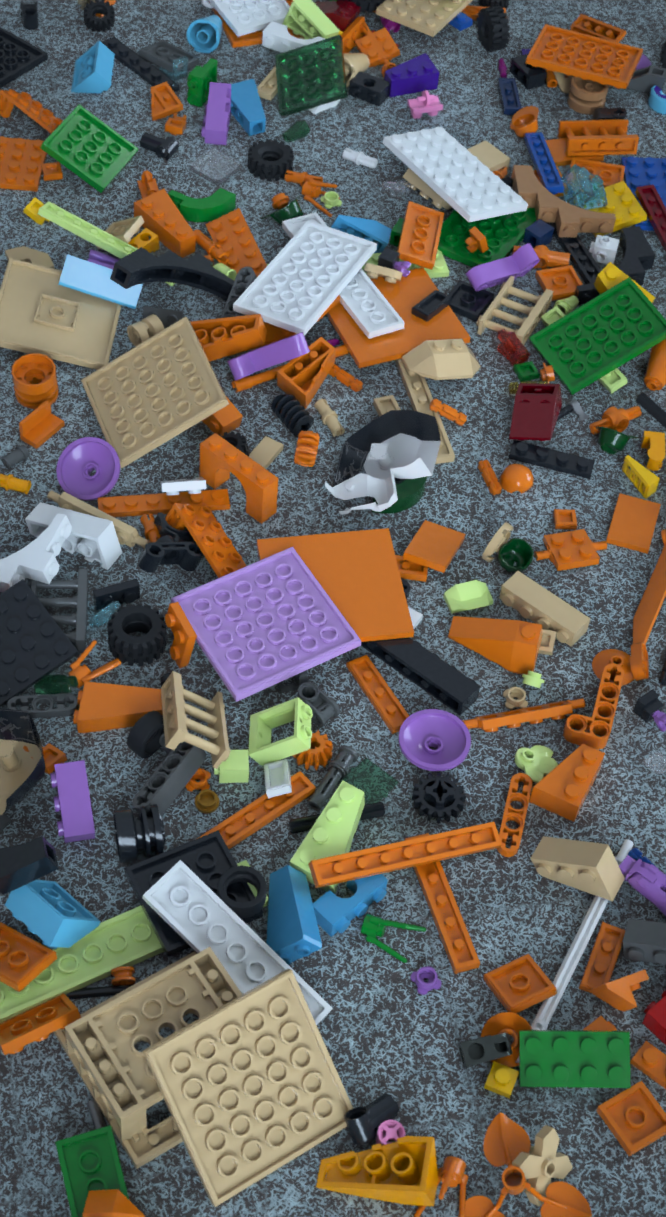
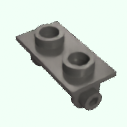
M143 306V318L154 314L161 320L164 328L185 317L183 311Z

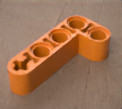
M611 663L605 666L600 679L592 716L572 714L567 718L563 736L568 742L577 745L585 744L597 750L603 749L606 746L611 733L624 678V670L620 665Z

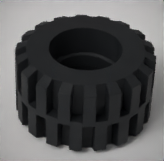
M136 603V606L129 604L126 605V608L121 607L118 609V613L114 612L111 615V619L108 621L109 650L115 659L119 657V661L123 664L125 661H128L129 666H133L134 663H138V666H143V662L147 661L149 665L153 663V658L158 660L160 653L163 654L165 652L167 643L166 623L164 616L159 614V610L156 608L151 609L149 605L141 606V604ZM133 632L146 633L145 635L139 637L128 635Z

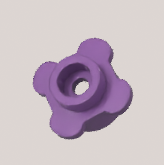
M422 967L418 972L415 971L411 974V981L416 983L418 987L417 992L421 995H426L428 991L432 989L438 990L441 987V980L437 979V973L433 967Z

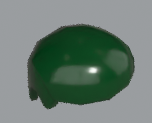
M512 538L499 549L498 561L501 567L509 573L522 572L532 562L534 551L525 540Z

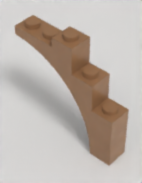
M513 165L511 179H513V191L528 203L527 208H534L537 221L541 219L546 223L556 224L558 237H577L578 233H613L616 220L615 214L590 211L571 205L556 197L540 183L534 174L532 165Z

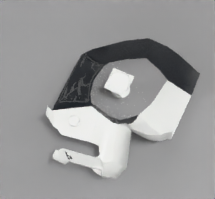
M391 410L368 423L343 443L333 486L331 487L325 481V487L335 498L348 500L369 496L374 497L378 504L374 502L346 508L345 511H339L340 515L348 514L351 510L372 509L373 511L381 512L398 500L395 481L433 475L441 442L438 424L434 416L411 410ZM364 466V469H365V471H366V474H363V473H360V474H359V472L361 471L362 467Z

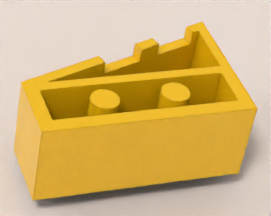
M609 262L598 274L594 286L599 294H602L629 278V276ZM632 279L653 304L655 297Z

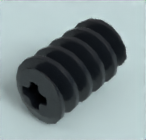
M280 394L273 400L271 404L272 411L295 437H298L301 431H307L313 425L314 418L305 410L303 405H300V402L296 400L294 395Z

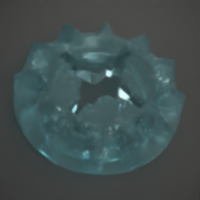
M118 601L107 605L90 619V626L92 628L95 626L101 627L111 619V615L114 612L118 613V609L122 605Z

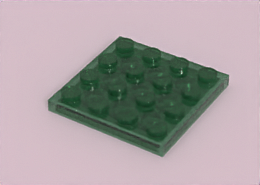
M340 35L275 55L279 114L281 116L291 115L348 97L343 41Z

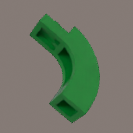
M219 188L213 195L200 199L188 197L174 190L168 193L185 220L192 222H211L233 211L236 205V194Z

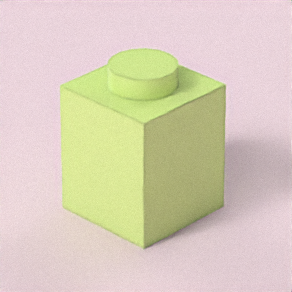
M248 749L230 750L227 760L222 761L217 769L214 768V775H219V783L249 782Z

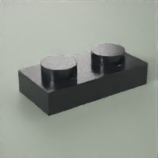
M137 578L93 590V601L96 610L110 609L114 605L132 603L140 598V585Z

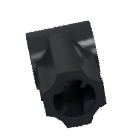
M145 132L140 140V147L155 152L159 158L162 157L166 161L179 149L178 142L172 137L163 139Z
M384 1093L367 1106L353 1108L344 1115L350 1136L355 1145L371 1142L375 1139L376 1130H378L382 1122L392 1120L398 1116L400 1109L398 1103L391 1095Z

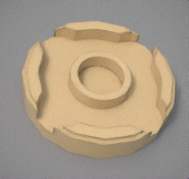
M506 522L499 528L487 545L482 559L488 563L494 560L492 557L493 553L499 552L501 546L509 540L511 536L510 531L514 530L512 525Z

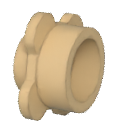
M512 687L503 692V696L506 698V708H526L528 706V702L525 700L526 692L522 688Z

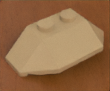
M463 339L426 340L401 358L409 374L414 375L416 373L422 377L434 380L473 378L481 367L474 353Z

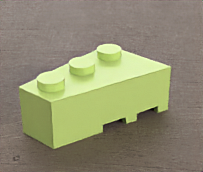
M293 0L283 22V25L293 30L294 34H300L305 37L304 39H313L319 36L335 41L340 31L312 0Z

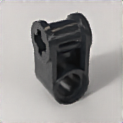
M34 2V4L20 3L24 28L28 30L37 29L39 26L37 2Z
M597 108L593 111L592 115L593 120L625 119L627 111L623 108Z

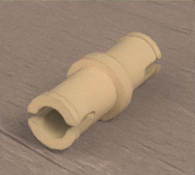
M326 399L318 400L314 407L321 415L323 424L328 426L333 437L342 435L345 429L338 421L336 412L331 410Z

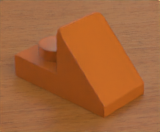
M646 969L593 988L591 991L599 999L625 1012L637 1007L632 991L640 989V982L648 980L649 977Z

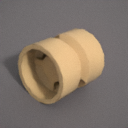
M152 314L141 321L127 327V334L131 343L134 346H138L164 330V326L161 320Z

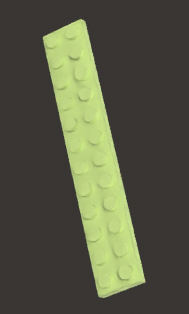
M247 860L237 863L238 866L250 867ZM248 883L250 889L252 890L256 898L257 889L254 885ZM266 894L265 905H264L263 907L268 906L269 898H268L267 894ZM142 906L101 922L97 928L70 948L57 947V949H52L56 952L57 959L20 992L0 981V1023L61 994L66 995L111 976V970L116 967H131L164 952Z

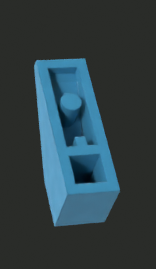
M338 215L330 227L377 243V250L374 253H382L389 242L392 230L375 220Z

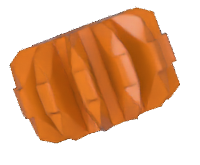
M308 430L299 433L294 458L295 464L303 467H313L315 465L320 439L318 433Z
M317 730L315 733H312L311 749L293 755V759H297L296 763L298 766L305 763L306 771L310 766H313L316 771L319 765L326 767L328 761L332 759V741H328L327 734L320 735L319 730Z

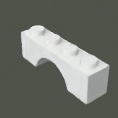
M271 21L263 30L262 46L302 60L306 59L308 62L323 67L326 64V60L333 55L334 41L319 36L313 39H299L289 34L286 25Z

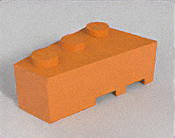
M322 337L308 346L309 353L292 359L277 371V386L287 395H294L296 400L305 409L335 364L336 348Z
M582 744L533 787L529 802L574 822L601 768L605 753Z

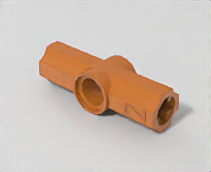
M514 245L512 254L515 253L522 246ZM538 245L533 248L540 259L533 267L534 269L542 268L544 270L547 267L569 266L570 253L550 251L544 245Z

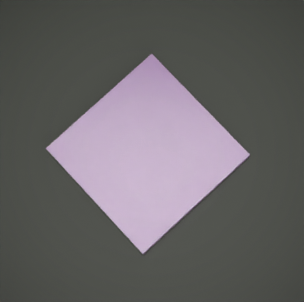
M293 547L171 598V603L179 602L197 635L196 642L236 702L361 646V640Z

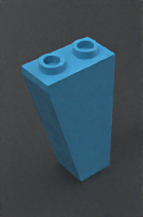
M254 79L231 84V114L249 136L265 132L266 117Z
M286 865L270 874L266 944L288 965L322 949V942L306 874Z

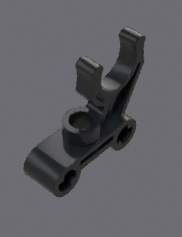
M158 513L154 523L161 537L156 542L146 544L138 561V566L143 571L149 573L155 572L159 565L179 564L186 571H194L203 557L200 548L187 529L178 530L167 523L165 514Z

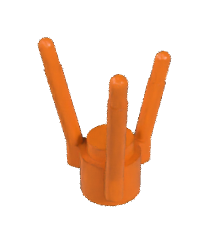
M313 180L306 181L302 187L304 200L311 202L323 213L332 217V214L313 200V198H318L320 194L324 195L326 193L319 186L337 188V185L315 182Z
M93 640L79 658L69 665L72 670L68 672V676L78 689L84 685L85 681L89 682L121 665L119 658H116L92 672L85 664L80 666L81 662L97 644L96 640Z
M449 1156L445 1158L442 1168H438L437 1187L440 1181L443 1183L438 1198L440 1200L443 1199L448 1187L454 1188L459 1184V1217H464L466 1184L469 1178L464 1174L466 1163L458 1157ZM418 1206L414 1217H420L426 1206Z

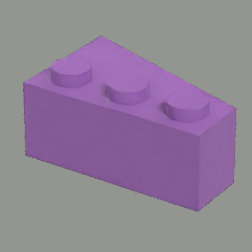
M210 82L208 104L205 105L201 136L205 137V143L226 145L231 115V84Z

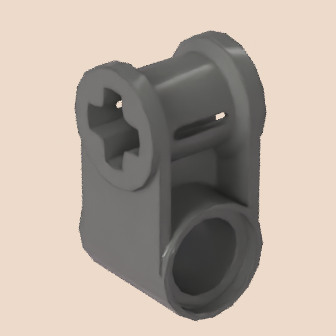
M305 682L299 686L297 697L310 706L313 713L311 721L319 728L324 727L326 721L331 717H336L340 714L337 703L321 691L317 685Z

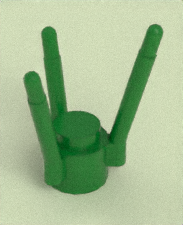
M366 914L361 928V933L367 935L366 941L375 944L396 959L406 963L407 959L378 940L377 937H383L386 926L425 932L426 928L385 920Z

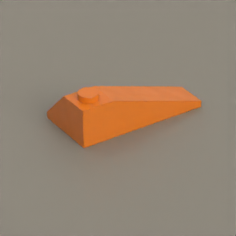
M453 616L448 638L479 653L509 672L527 675L528 670L534 672L543 636L541 624L520 620Z

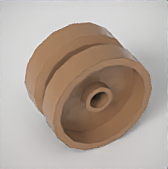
M573 76L567 103L574 111L591 115L595 109L604 108L609 85Z

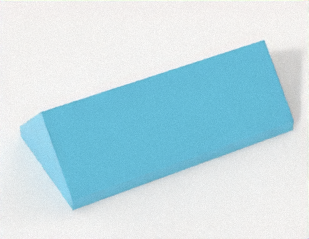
M67 255L58 285L135 309L143 283L125 289L110 279L113 269Z

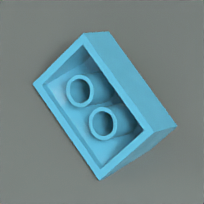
M101 41L94 44L75 61L71 92L100 94L111 87L115 54Z
M34 880L11 891L5 903V906L12 912V916L26 924L28 931L38 935L43 940L42 943L51 949H57V947L70 948L97 928L101 922L55 881Z

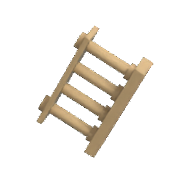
M510 276L507 282L502 283L500 292L484 315L479 316L476 324L478 326L477 334L481 335L486 328L512 337V340H514L513 348L521 350L540 322L541 316L550 307L554 291L546 289L542 295H533L513 287L514 276ZM511 294L535 303V306L528 307L507 299V297ZM503 305L527 314L528 317L522 319L501 311L499 308ZM495 316L520 326V329L513 330L491 320Z
M172 671L161 687L165 747L175 750L179 743H189L211 753L212 767L217 769L222 761H226L230 755L223 695L218 691L213 699L209 700L188 691L182 685L181 674ZM185 700L205 708L206 712L185 703ZM186 714L208 723V727L187 718ZM188 729L208 737L209 741L188 733Z

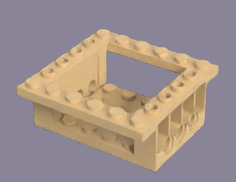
M211 947L199 953H196V951L190 953L80 1014L81 1018L65 1026V1029L54 1031L55 1036L95 1099L107 1122L111 1125L113 1132L136 1169L180 1144L183 1140L172 1116L150 1129L147 1128L146 1109L164 1098L143 1052L137 1051L134 1048L135 1044L140 1041H146L152 1046L164 1039L159 1034L162 1028L170 1027L177 1032L189 1025L183 1020L185 1015L192 1013L200 1019L242 995Z

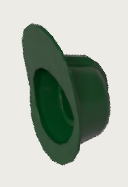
M300 196L285 207L261 219L271 216L282 225V221L303 216L304 214L297 201Z
M596 427L599 430L598 444L601 446V450L609 454L622 451L631 437L639 439V437L625 435L613 429Z

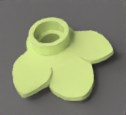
M535 745L530 749L523 747L515 753V764L518 768L524 770L525 774L531 777L535 783L541 781L544 775L549 774L558 766V763L551 758L553 751L546 746Z

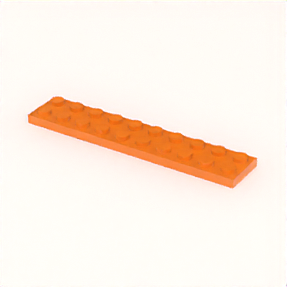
M240 208L205 224L213 242L218 243L222 250L229 254V257H227L229 261L225 265L234 269L236 273L244 267H251L258 277L267 267ZM264 322L267 329L265 345L296 334Z

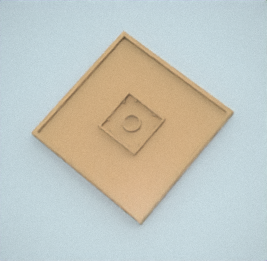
M9 258L0 287V347L28 354L39 353L48 356L50 359L96 370L108 364L122 305L58 285L62 274L61 270Z

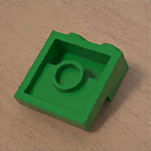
M211 58L203 67L197 65L189 72L187 77V85L189 87L187 101L189 104L202 107L208 100L210 82L217 83V60Z

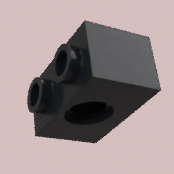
M528 54L511 59L510 72L527 90L545 85L546 70L526 64Z
M359 71L350 80L349 95L354 98L380 106L389 97L390 82Z

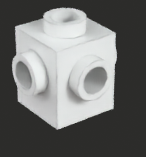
M597 235L596 241L591 242L589 250L595 262L602 264L611 262L614 264L619 239Z

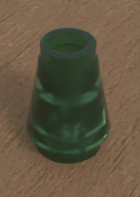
M298 120L282 136L289 143L307 137L310 129L304 120Z

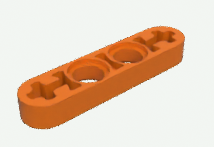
M524 773L513 775L509 785L499 831L502 845L497 848L498 852L505 857L516 855L521 842L532 789V779ZM519 782L524 783L522 793H517ZM518 801L522 803L523 808L515 809L510 803ZM515 821L519 827L517 829H510L507 827L506 822ZM513 836L511 847L506 848L507 837Z

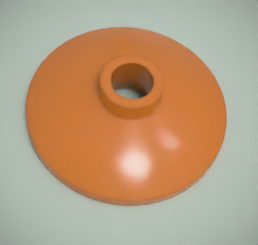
M607 649L599 652L594 657L592 669L599 679H601L605 666L616 662L624 670L622 686L634 680L631 670V656L617 649Z
M512 1012L498 1013L492 1016L483 1026L481 1037L507 1032L514 1039L511 1044L513 1054L491 1060L492 1063L495 1061L509 1068L520 1065V1063H516L519 1057V1030H532L528 1021L522 1016Z

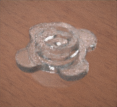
M652 750L650 757L644 760L643 765L650 772L663 775L666 769V757L660 754L659 751Z

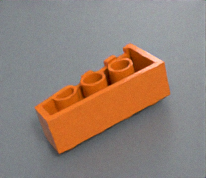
M161 189L134 202V217L142 216L145 221L142 227L158 235L159 241L169 250L182 258L196 252V234L165 189Z
M261 314L190 321L209 362L265 346L267 329Z

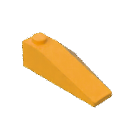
M404 1136L397 1138V1142L386 1145L379 1143L372 1145V1149L357 1153L350 1151L322 1159L316 1187L404 1205L434 1206L438 1183L434 1137Z

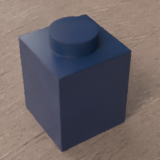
M539 219L525 229L523 242L525 244L530 243L533 248L538 245L546 246L552 242L554 227Z

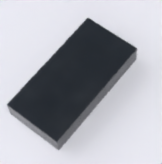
M435 290L412 308V314L428 322L450 305L452 298Z

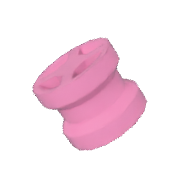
M396 1120L382 1122L378 1127L376 1144L386 1145L393 1143V1141L387 1142L388 1140L397 1142V1138L404 1137L405 1129L402 1124Z

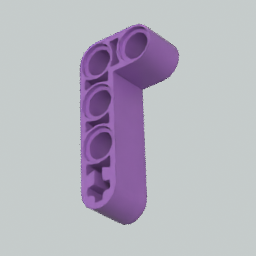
M528 243L520 247L509 257L473 267L466 273V276L474 290L480 291L507 282L510 276H514L515 280L518 276L526 275L540 259L532 245Z
M301 332L243 353L227 362L234 380H238L262 369L307 354L310 350L304 334Z

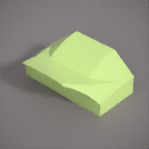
M478 580L456 584L444 592L443 596L451 614L489 606L494 602L486 583Z

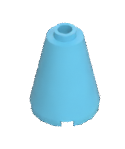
M210 15L197 19L190 24L187 29V40L195 48V51L206 54L211 53L218 47L223 26L221 18L217 15Z

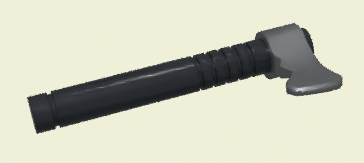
M573 399L560 409L557 421L571 412L578 415L580 421L589 418V416L582 410L580 402Z

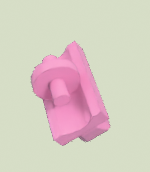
M428 90L422 91V96L407 101L414 119L421 118L422 113H427L429 116H437L438 111L443 110V104L439 102L438 96L430 95Z

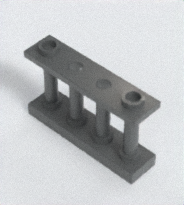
M79 568L78 578H74V580H52L50 584L28 578V586L36 597H38V589H74V591H78L77 595H73V598L38 599L44 607H73V609H77V613H72V615L51 616L58 625H72V627H76V631L65 635L73 645H76L78 653H83L86 649L88 568Z

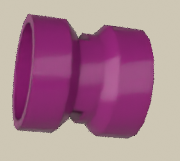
M380 16L383 27H386L389 33V30H393L394 33L399 31L401 24Z

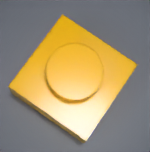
M494 1061L484 1088L510 1099L519 1071Z

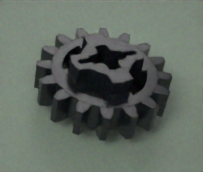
M437 772L436 777L428 773L427 780L420 777L419 784L415 783L412 793L414 809L420 808V816L427 814L428 821L434 817L437 823H440L441 818L450 822L451 815L457 818L459 811H463L466 794H463L464 787L457 786L458 779L451 781L450 774H447L444 778L441 777L440 772Z

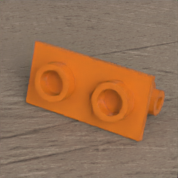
M147 170L143 171L141 180H137L142 198L159 191L156 179H153L152 173Z

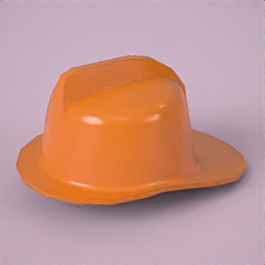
M527 106L513 115L510 129L514 130L518 137H524L525 133H535L538 130V108L536 106Z

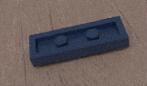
M498 78L497 85L504 115H514L522 109L515 78Z

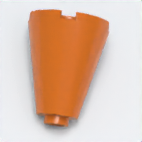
M666 339L651 347L644 383L648 389L653 391L661 390L666 385Z

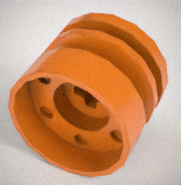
M30 353L21 356L14 362L12 366V379L18 403L30 409L38 408L46 400L51 402L52 405L59 395L56 366L53 360L43 354Z

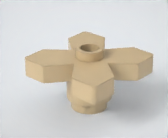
M544 1125L535 1135L534 1146L531 1145L530 1152L521 1151L512 1162L513 1166L522 1169L525 1179H528L527 1183H530L544 1197H546V1189L551 1183V1177L564 1179L572 1170V1164L568 1155L557 1152L560 1138L555 1128ZM525 1190L530 1203L541 1206L544 1203L528 1190Z

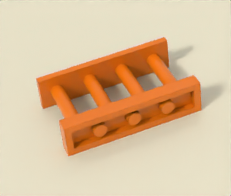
M628 119L559 121L558 138H567V156L637 154L639 141L638 135H627Z

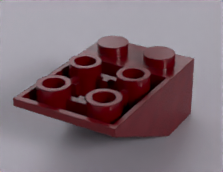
M519 383L515 395L509 439L551 441L562 406L560 384Z

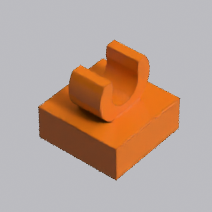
M476 227L470 229V237L465 240L470 253L475 252L477 249L482 253L489 250L486 237Z

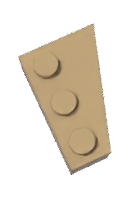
M543 836L530 858L538 874L612 902L625 879L608 844Z

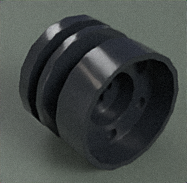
M157 804L150 805V817L146 816L145 807L140 806L139 818L136 819L133 817L131 808L113 810L120 863L137 861L138 849L143 848L146 859L151 858V847L155 848L156 855L164 852L166 842L165 829Z

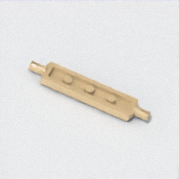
M51 490L47 495L48 499L56 502L60 508L113 521L118 541L121 545L125 544L132 548L137 544L145 548L146 544L150 543L149 540L138 534L136 528L66 492L60 495Z

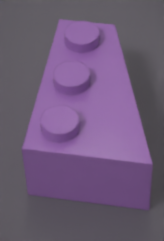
M85 760L54 764L55 772L50 773L52 788H57L58 797H53L55 812H60L61 821H57L58 835L64 836L65 843L94 839L95 829Z

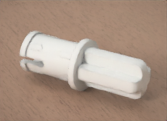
M345 148L343 151V159L352 161L358 166L361 164L370 168L377 167L378 160L365 155L362 151L358 152L349 148Z

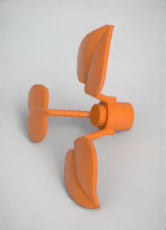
M498 1113L486 1131L483 1148L485 1157L492 1166L501 1167L507 1164L508 1167L502 1173L504 1188L501 1190L495 1206L485 1196L479 1195L465 1201L464 1217H505L498 1211L505 1196L508 1193L518 1195L524 1189L528 1190L538 1200L544 1202L540 1210L541 1217H592L588 1201L571 1184L560 1181L552 1182L548 1185L546 1197H544L530 1183L526 1182L522 1169L513 1166L512 1162L521 1151L530 1152V1138L519 1124L509 1119L505 1114Z

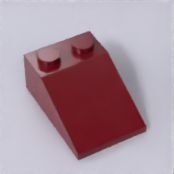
M314 1L317 7L342 32L359 16L361 7L351 1Z

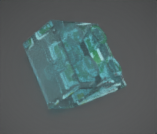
M574 164L561 177L564 185L563 194L565 202L586 210L605 207L608 204L603 180L600 176L593 175L586 168H581Z

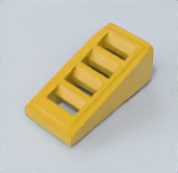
M629 455L625 456L622 471L645 499L656 492L660 478Z

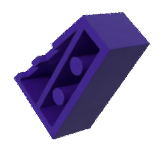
M426 53L385 71L384 80L390 82L389 97L438 88L440 72Z

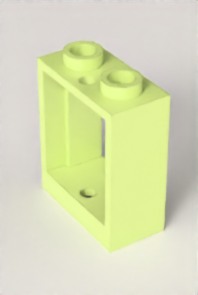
M297 697L250 715L248 755L258 764L264 766L265 764L276 762L311 749V718L313 713L310 706ZM294 721L293 736L271 743L273 728Z

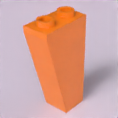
M85 681L83 691L79 690L77 704L80 707L79 710L74 711L73 724H77L78 733L133 727L148 712L157 711L163 715L161 689Z

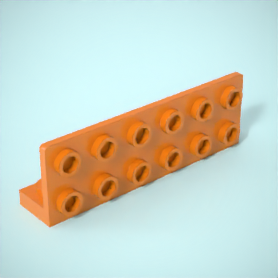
M0 89V115L3 118L10 116L15 105L49 133H52L63 122L62 119L53 116L54 113L52 111L44 109L42 103L33 100L30 94L26 92L18 93L12 89L8 91Z
M174 503L165 517L167 523L178 530L187 528L218 578L246 567L242 556L237 552L231 539L228 538L222 529V525L216 520L209 507L205 505Z

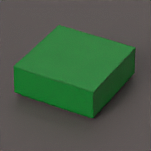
M532 361L516 364L513 367L521 382L540 378V373Z

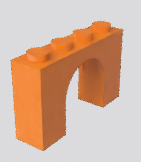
M216 433L200 443L199 477H203L209 486L216 489L230 479L231 472L241 482L245 490L247 514L262 524L276 513L278 477Z

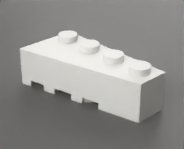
M41 502L25 518L30 534L38 537L50 525L57 513L65 514L72 529L70 536L65 539L62 548L72 554L75 551L85 556L84 559L91 563L96 560L102 563L101 567L109 570L122 554L113 521Z

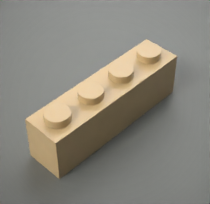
M517 571L502 585L499 599L506 606H511L520 612L522 617L529 618L536 624H541L542 629L556 631V638L559 642L566 643L572 647L587 632L590 622L588 616L520 571Z

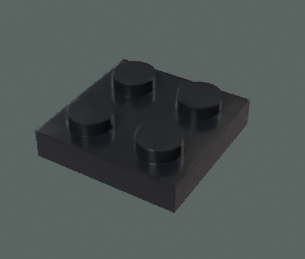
M459 280L447 295L452 298L449 306L454 313L475 322L494 300L493 293L486 290L475 291L471 284Z

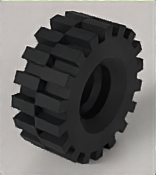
M501 6L480 9V12H478L479 17H477L478 24H476L479 42H481V45L484 46L487 52L505 49L509 43L508 38H510V34L508 31L510 27H508L509 21L506 19L507 15L504 13V9Z
M266 139V142L260 140L258 144L255 142L248 151L249 172L251 174L254 173L256 178L260 176L261 180L266 178L268 179L267 181L272 179L279 181L280 177L285 179V174H288L286 171H293V150L282 141L278 143V140L273 142L270 139Z

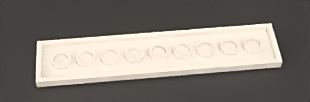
M317 212L282 221V228L291 239L308 220L324 226L327 225ZM361 268L339 294L340 303L368 339L404 329L405 322Z

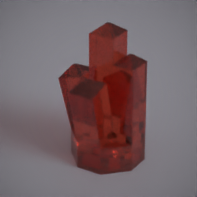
M505 329L498 331L497 337L502 343L498 345L497 351L507 358L512 366L525 363L531 354L518 339L515 332L507 333Z

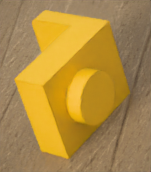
M34 197L24 208L23 212L39 225H42L45 221L50 222V220L38 215L39 208L44 204Z

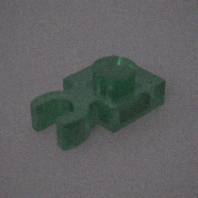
M47 675L36 683L34 688L36 694H58L61 691L69 693L71 692L70 687H76L79 684L76 676Z

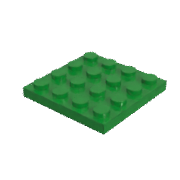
M80 104L49 135L40 147L100 193L108 187L139 150V148Z

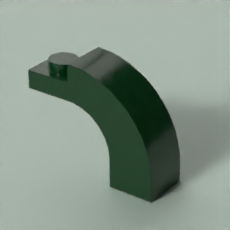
M427 476L406 479L396 484L398 500L381 512L373 510L372 512L388 514L411 508L422 498Z

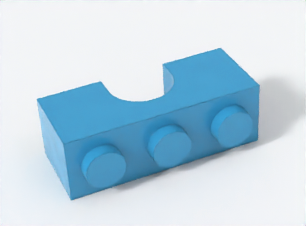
M382 874L347 881L346 887L354 894L350 898H340L331 890L327 891L313 903L317 924L331 937L337 932L343 933L349 927L350 921L356 916L358 918L362 917L367 912L371 903L374 901L378 903L385 897L388 879Z

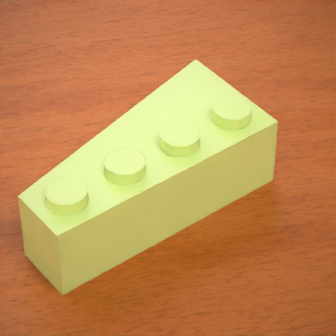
M342 781L291 858L290 866L306 874L308 882L314 884L309 868L310 861L349 853L365 805L364 791ZM338 883L319 888L326 892L331 890L335 894Z

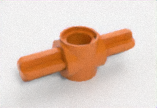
M614 406L610 407L604 412L601 420L589 425L590 432L598 434L597 426L622 432L628 427L630 420L642 415L639 406L626 410L623 408L617 409Z

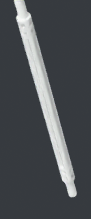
M626 839L618 855L615 856L618 865L622 863L628 852L632 849L634 843L631 840ZM598 896L594 897L553 981L557 994L543 1001L531 1024L532 1030H547L548 1024L609 900ZM520 1056L516 1060V1063H520Z

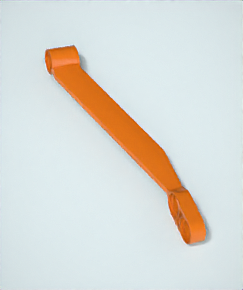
M666 529L661 531L664 548L633 618L631 670L636 681L649 678V658L646 642L666 597Z

